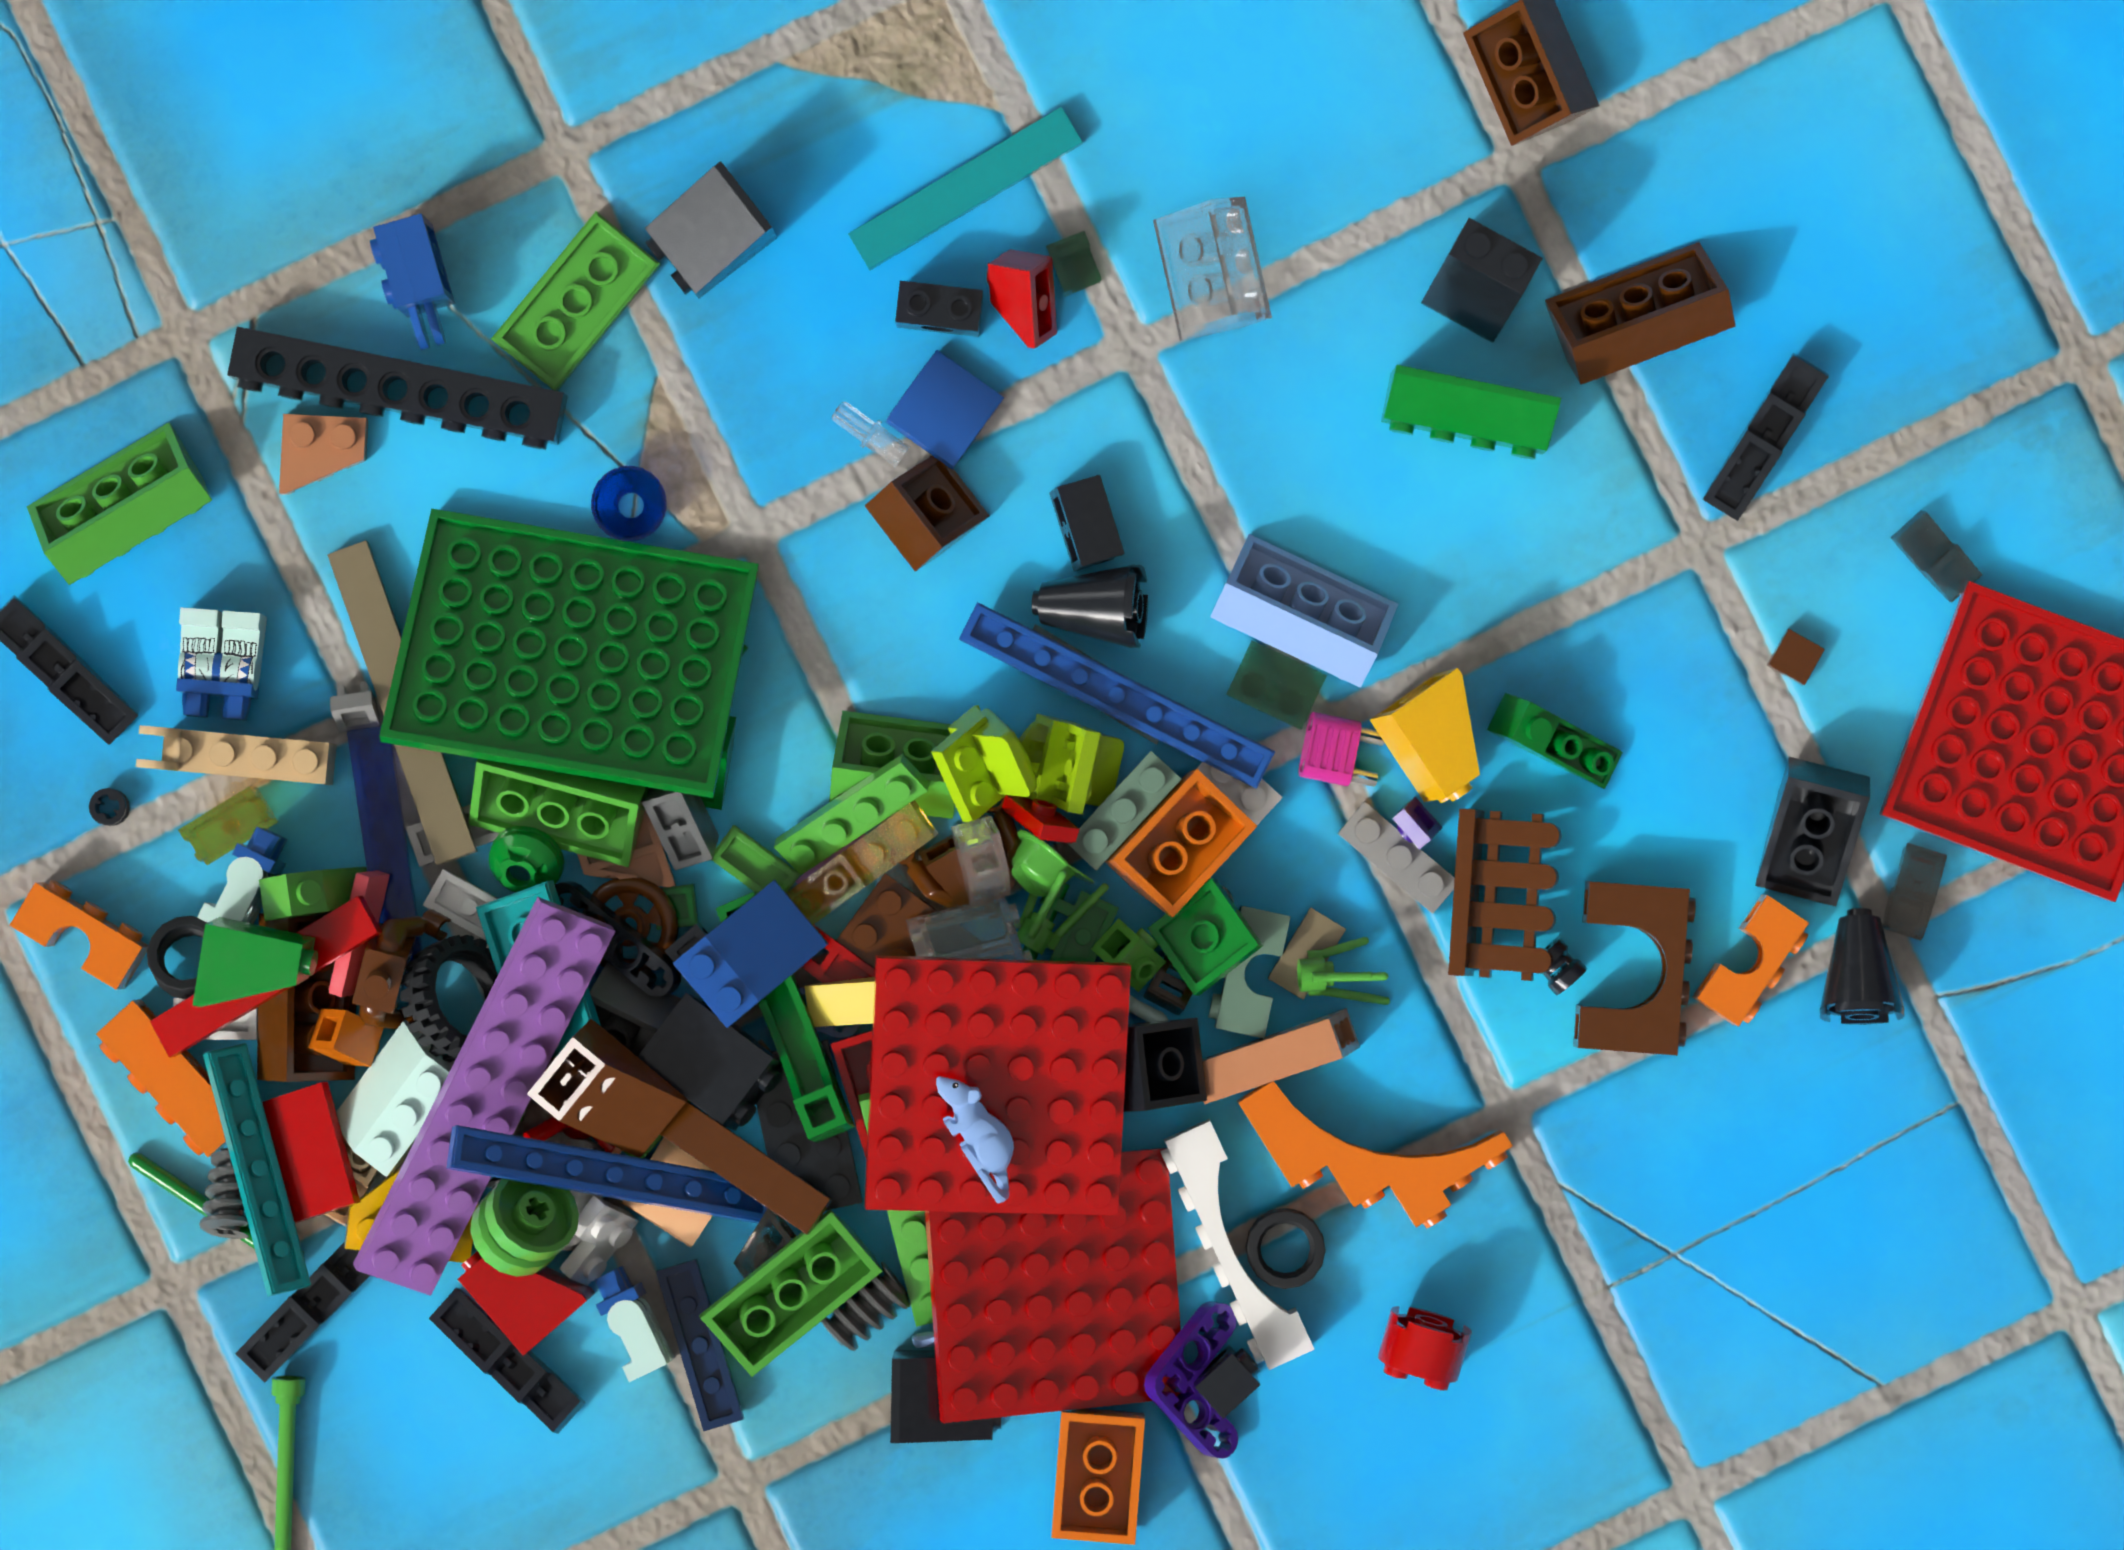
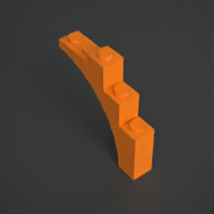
M1274 1081L1257 1087L1237 1100L1291 1187L1298 1183L1302 1189L1308 1187L1323 1177L1320 1169L1327 1166L1353 1207L1362 1204L1365 1209L1375 1204L1385 1196L1382 1190L1389 1186L1413 1225L1418 1227L1424 1224L1426 1229L1437 1224L1447 1216L1444 1210L1451 1206V1203L1443 1190L1449 1187L1452 1192H1455L1473 1180L1470 1173L1485 1165L1487 1170L1497 1166L1509 1157L1505 1151L1513 1146L1502 1130H1498L1473 1144L1441 1153L1400 1155L1376 1152L1345 1142L1315 1125L1291 1104Z

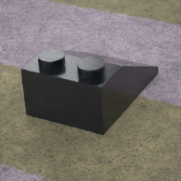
M1789 756L1778 791L1755 886L1836 906L1870 800V777Z

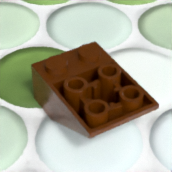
M590 1019L570 1039L527 1093L558 1121L638 1158L642 1157L688 1101L684 1095L593 1019Z

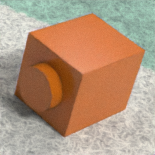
M321 1009L308 1048L344 1065L371 1067L373 1059L378 1053L379 1041L384 1028L369 1026L361 1020L360 1016L348 1010Z

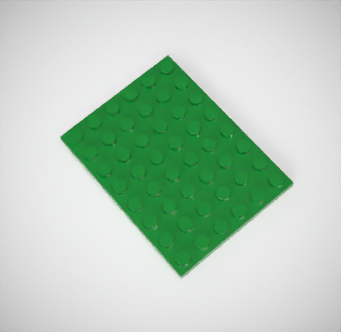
M431 508L379 735L380 742L714 798L759 572V564Z

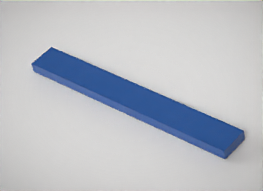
M978 602L959 637L960 641L1257 789L1275 753L1270 748Z
M455 1125L452 1127L446 1169L763 1225L768 1224L770 1221V1209L714 1171Z

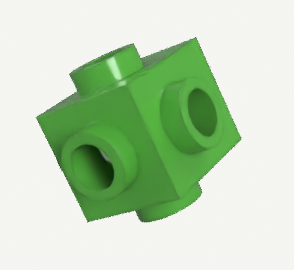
M1119 918L1091 948L1104 962L1129 963L1131 965L1130 985L1137 992L1166 963L1154 951L1159 945L1156 940L1142 928L1136 933L1133 932Z

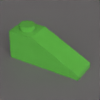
M369 866L289 873L259 879L264 920H279L332 912L350 900L355 874L370 871Z

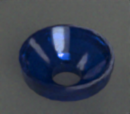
M621 466L607 472L597 482L591 498V510L599 528L610 537L625 542L638 541L652 535L661 526L667 511V497L662 484L651 472L636 466ZM630 493L639 495L644 503L642 513L634 518L623 516L619 509L621 498Z

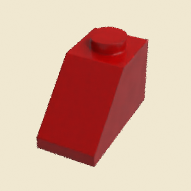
M1010 249L989 262L987 283L990 289V302L1026 346L1035 349L1057 334L1052 257Z

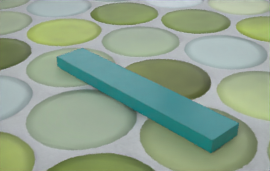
M1060 107L848 233L871 271L1079 147L1083 142L1063 108Z
M244 1043L208 1051L203 1054L267 1296L270 1297L308 1287L311 1285L247 1044Z

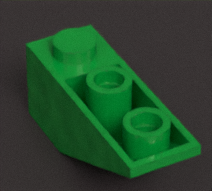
M1507 693L1504 694L1487 728L1491 733L1603 789L1606 788L1623 753L1538 705Z

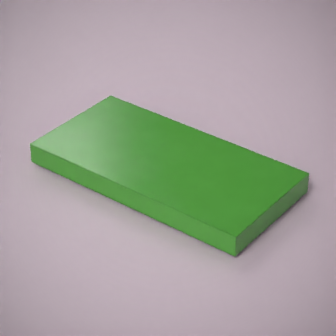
M595 211L491 340L552 390L558 391L661 264Z

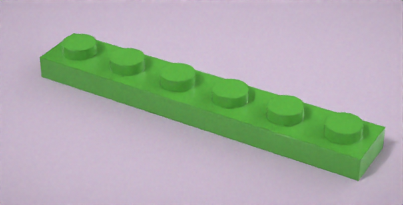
M870 1093L859 1095V1103L867 1134ZM887 1210L916 1327L933 1323L925 1211Z

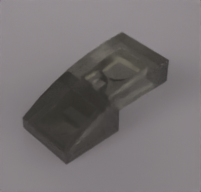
M1919 511L1891 537L1912 564L1949 602H1953L1964 592L1968 581L1974 583L1982 576L1981 572L1958 544L1952 543L1925 511Z
M1910 843L1905 845L1902 850L1895 884L1889 892L1882 922L1883 929L1922 940L1935 903L1947 855Z

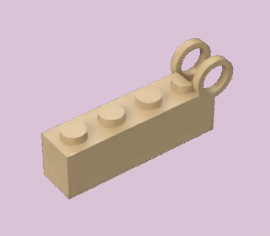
M139 725V734L164 736L161 761L136 759L135 767L333 785L337 744Z

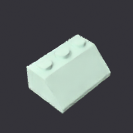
M406 1020L401 1023L373 1061L371 1067L367 1069L336 1112L342 1135L353 1152L386 1177L397 1170L405 1161L455 1062L443 1060V1055L436 1057L431 1054L429 1050L432 1044L423 1047L417 1041L422 1033L420 1031L412 1033L408 1027L410 1023Z

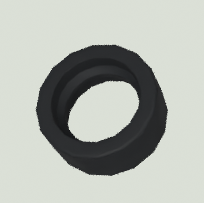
M195 916L176 917L162 924L151 937L147 949L148 966L160 988L169 995L181 999H187L194 995L197 977L188 980L176 979L168 973L165 967L164 956L167 949L175 941L183 937L199 936L203 938L205 923L207 922Z
M1290 1208L1270 1210L1257 1218L1248 1232L1245 1245L1248 1262L1257 1277L1270 1286L1282 1289L1300 1287L1313 1279L1323 1265L1326 1252L1323 1234L1314 1220L1302 1211ZM1287 1223L1295 1225L1304 1231L1309 1239L1310 1252L1308 1259L1302 1267L1293 1272L1282 1273L1273 1270L1265 1263L1262 1258L1261 1243L1269 1229L1276 1225Z

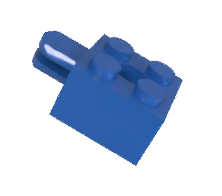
M420 213L373 227L376 239L370 240V246L376 263L381 264L382 269L386 271L388 279L381 280L387 303L392 304L394 309H398L406 317L411 318L417 343L421 350L430 348L428 334L422 317V313L425 312L437 346L445 344L446 339L437 309L453 305L455 301L433 224Z

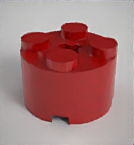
M1400 1306L1392 1307L1378 1353V1359L1385 1364L1383 1372L1400 1379H1407L1409 1374L1424 1379V1384L1428 1387L1443 1391L1448 1390L1449 1384L1457 1382L1472 1334L1471 1329L1464 1325L1462 1332L1452 1328L1454 1324L1453 1319L1431 1311L1409 1307L1406 1315L1399 1314Z

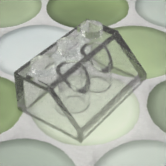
M1245 197L1211 199L1153 220L1180 341L1243 328L1272 318Z

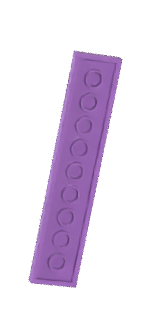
M537 897L353 1262L356 1271L429 1296L432 1295L491 1178L490 1176L446 1169L452 1127L459 1125L513 1135L531 1099L527 1093L545 1072L616 932L611 925Z

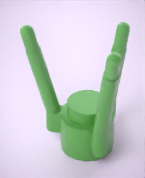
M1060 871L1038 913L1033 912L1038 896H1033L1029 893L1023 913L1015 926L1018 928L1014 939L1041 955L1047 946L1055 950L1061 938L1109 889L1108 884L1103 883L1055 932H1052L1055 923L1046 919V916L1067 877L1065 871Z
M1367 937L1350 940L1321 950H1307V958L1298 959L1297 979L1300 992H1308L1309 996L1324 995L1383 1005L1390 1003L1389 997L1327 987L1334 986V982L1384 981L1388 979L1389 976L1386 972H1334L1333 962L1325 961L1324 958L1367 945L1369 943Z

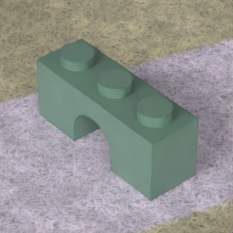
M1150 751L1079 828L1076 842L1067 844L1097 871L1179 783L1181 778Z
M1240 905L1239 912L1259 938L1263 947L1223 977L1224 982L1221 995L1213 993L1208 1018L1215 1019L1214 1027L1217 1029L1264 1039L1273 998L1257 994L1247 986L1245 969L1252 958L1261 954L1282 957L1291 916Z

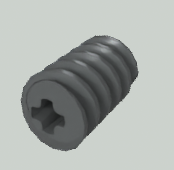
M221 1148L219 1152L211 1155V1164L216 1168L208 1172V1180L213 1184L205 1188V1195L210 1200L206 1201L202 1206V1210L207 1217H203L199 1225L204 1232L213 1236L246 1239L249 1236L241 1232V1227L249 1225L246 1216L243 1215L244 1207L228 1148Z
M881 1262L884 1272L882 1277L876 1276L870 1281V1287L864 1286L857 1292L858 1296L856 1298L852 1296L844 1302V1308L838 1307L832 1312L830 1319L826 1317L821 1321L827 1331L841 1346H845L852 1351L859 1347L855 1335L866 1341L872 1337L868 1325L878 1330L884 1328L881 1314L892 1320L898 1316L894 1306L895 1303L904 1309L910 1307L909 1298L904 1286L884 1262Z

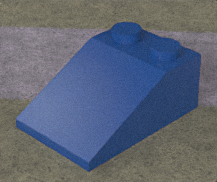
M773 880L685 952L673 965L724 1026L728 1028L825 948L828 942L777 881Z

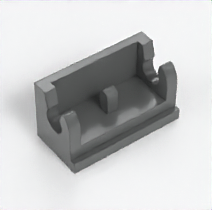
M649 788L648 795L643 798L642 804L674 870L712 860L719 834L701 797Z

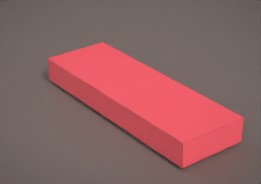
M378 870L359 872L355 874L350 900L356 896H363L376 921L379 923L390 874ZM368 941L335 961L329 986L330 994L339 997L354 995Z

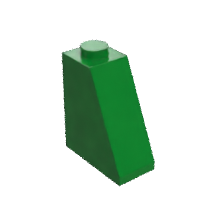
M218 917L205 923L192 1006L204 1007L300 984L315 972L318 962V952L314 950L316 937Z

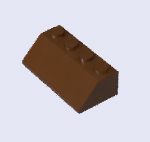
M1700 242L1545 300L1566 360L1580 385L1736 327L1729 290Z
M259 913V925L297 933L327 914L265 921L264 913ZM335 961L309 976L307 980L292 986L258 1007L257 1080L280 1082L355 1080V1066L344 1065L308 1048L321 1009L348 1010L356 1014V1004L352 1003L354 995L339 997L329 993Z

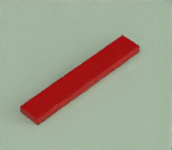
M356 896L298 931L297 934L316 937L314 950L318 952V962L314 972L316 973L381 934L382 930L364 897ZM291 987L204 1007L192 1006L194 995L152 1019L150 1023L168 1057H176Z

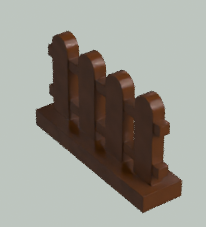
M1459 808L1448 975L1474 976V968L1480 969L1479 977L1491 978L1492 970L1521 972V980L1533 981L1534 973H1545L1553 965V956L1550 951L1544 948H1536L1537 931L1551 930L1556 923L1554 911L1549 907L1538 906L1539 890L1552 889L1559 881L1558 871L1551 865L1541 864L1542 848H1553L1560 843L1562 838L1561 830L1555 824L1544 823L1545 814L1532 813V822L1502 820L1503 812L1490 811V819H1484L1485 811ZM1482 844H1488L1487 861L1481 860ZM1500 845L1530 847L1529 863L1500 862ZM1480 885L1485 886L1484 902H1479ZM1498 886L1527 888L1526 905L1497 903ZM1477 927H1482L1481 944L1476 943ZM1495 928L1524 930L1523 947L1494 945Z

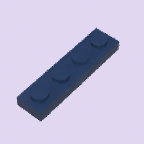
M697 1258L657 1270L656 1274L703 1432L744 1420L745 1417L723 1344L699 1316L711 1306Z

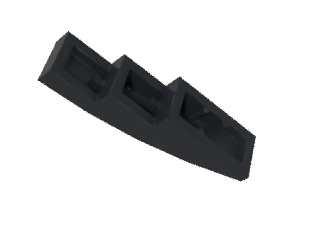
M1793 353L1744 429L1702 500L1738 521L1783 453L1784 447L1806 415L1807 409L1828 379L1829 374Z
M15 595L0 609V641L16 655V659L47 686V690L108 745L138 717V714L73 649Z
M343 1243L309 1277L311 1285L297 1289L295 1293L289 1296L235 1353L264 1383L371 1276L356 1271L353 1265L359 1250L345 1249Z
M456 1287L429 1317L484 1374L491 1375L518 1403L524 1404L553 1433L559 1434L586 1403L533 1352L528 1351L523 1356L481 1306L461 1289Z

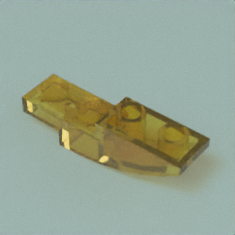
M914 800L787 892V895L814 925L939 833Z

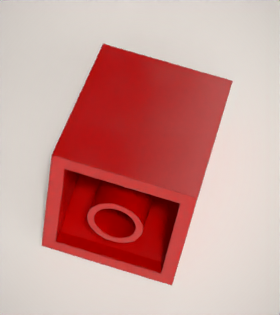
M478 1251L461 1265L466 1272L457 1279L523 1356L595 1294L590 1286L574 1281L549 1267H545L534 1275L516 1277L501 1273L486 1263Z

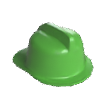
M1024 830L1017 832L1021 842L1012 858V876L1026 892L1033 896H1047L1060 871L1067 873V877L1062 885L1073 876L1090 884L1095 883L1091 878L1069 865L1057 851L1043 840Z

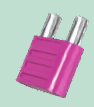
M1311 712L1307 723L1298 774L1303 778L1342 786H1349L1350 782L1374 787L1378 781L1353 776V774L1378 779L1376 772L1354 768L1359 741L1383 746L1385 743L1380 739L1361 736L1362 733L1381 737L1376 730L1363 728L1360 721Z

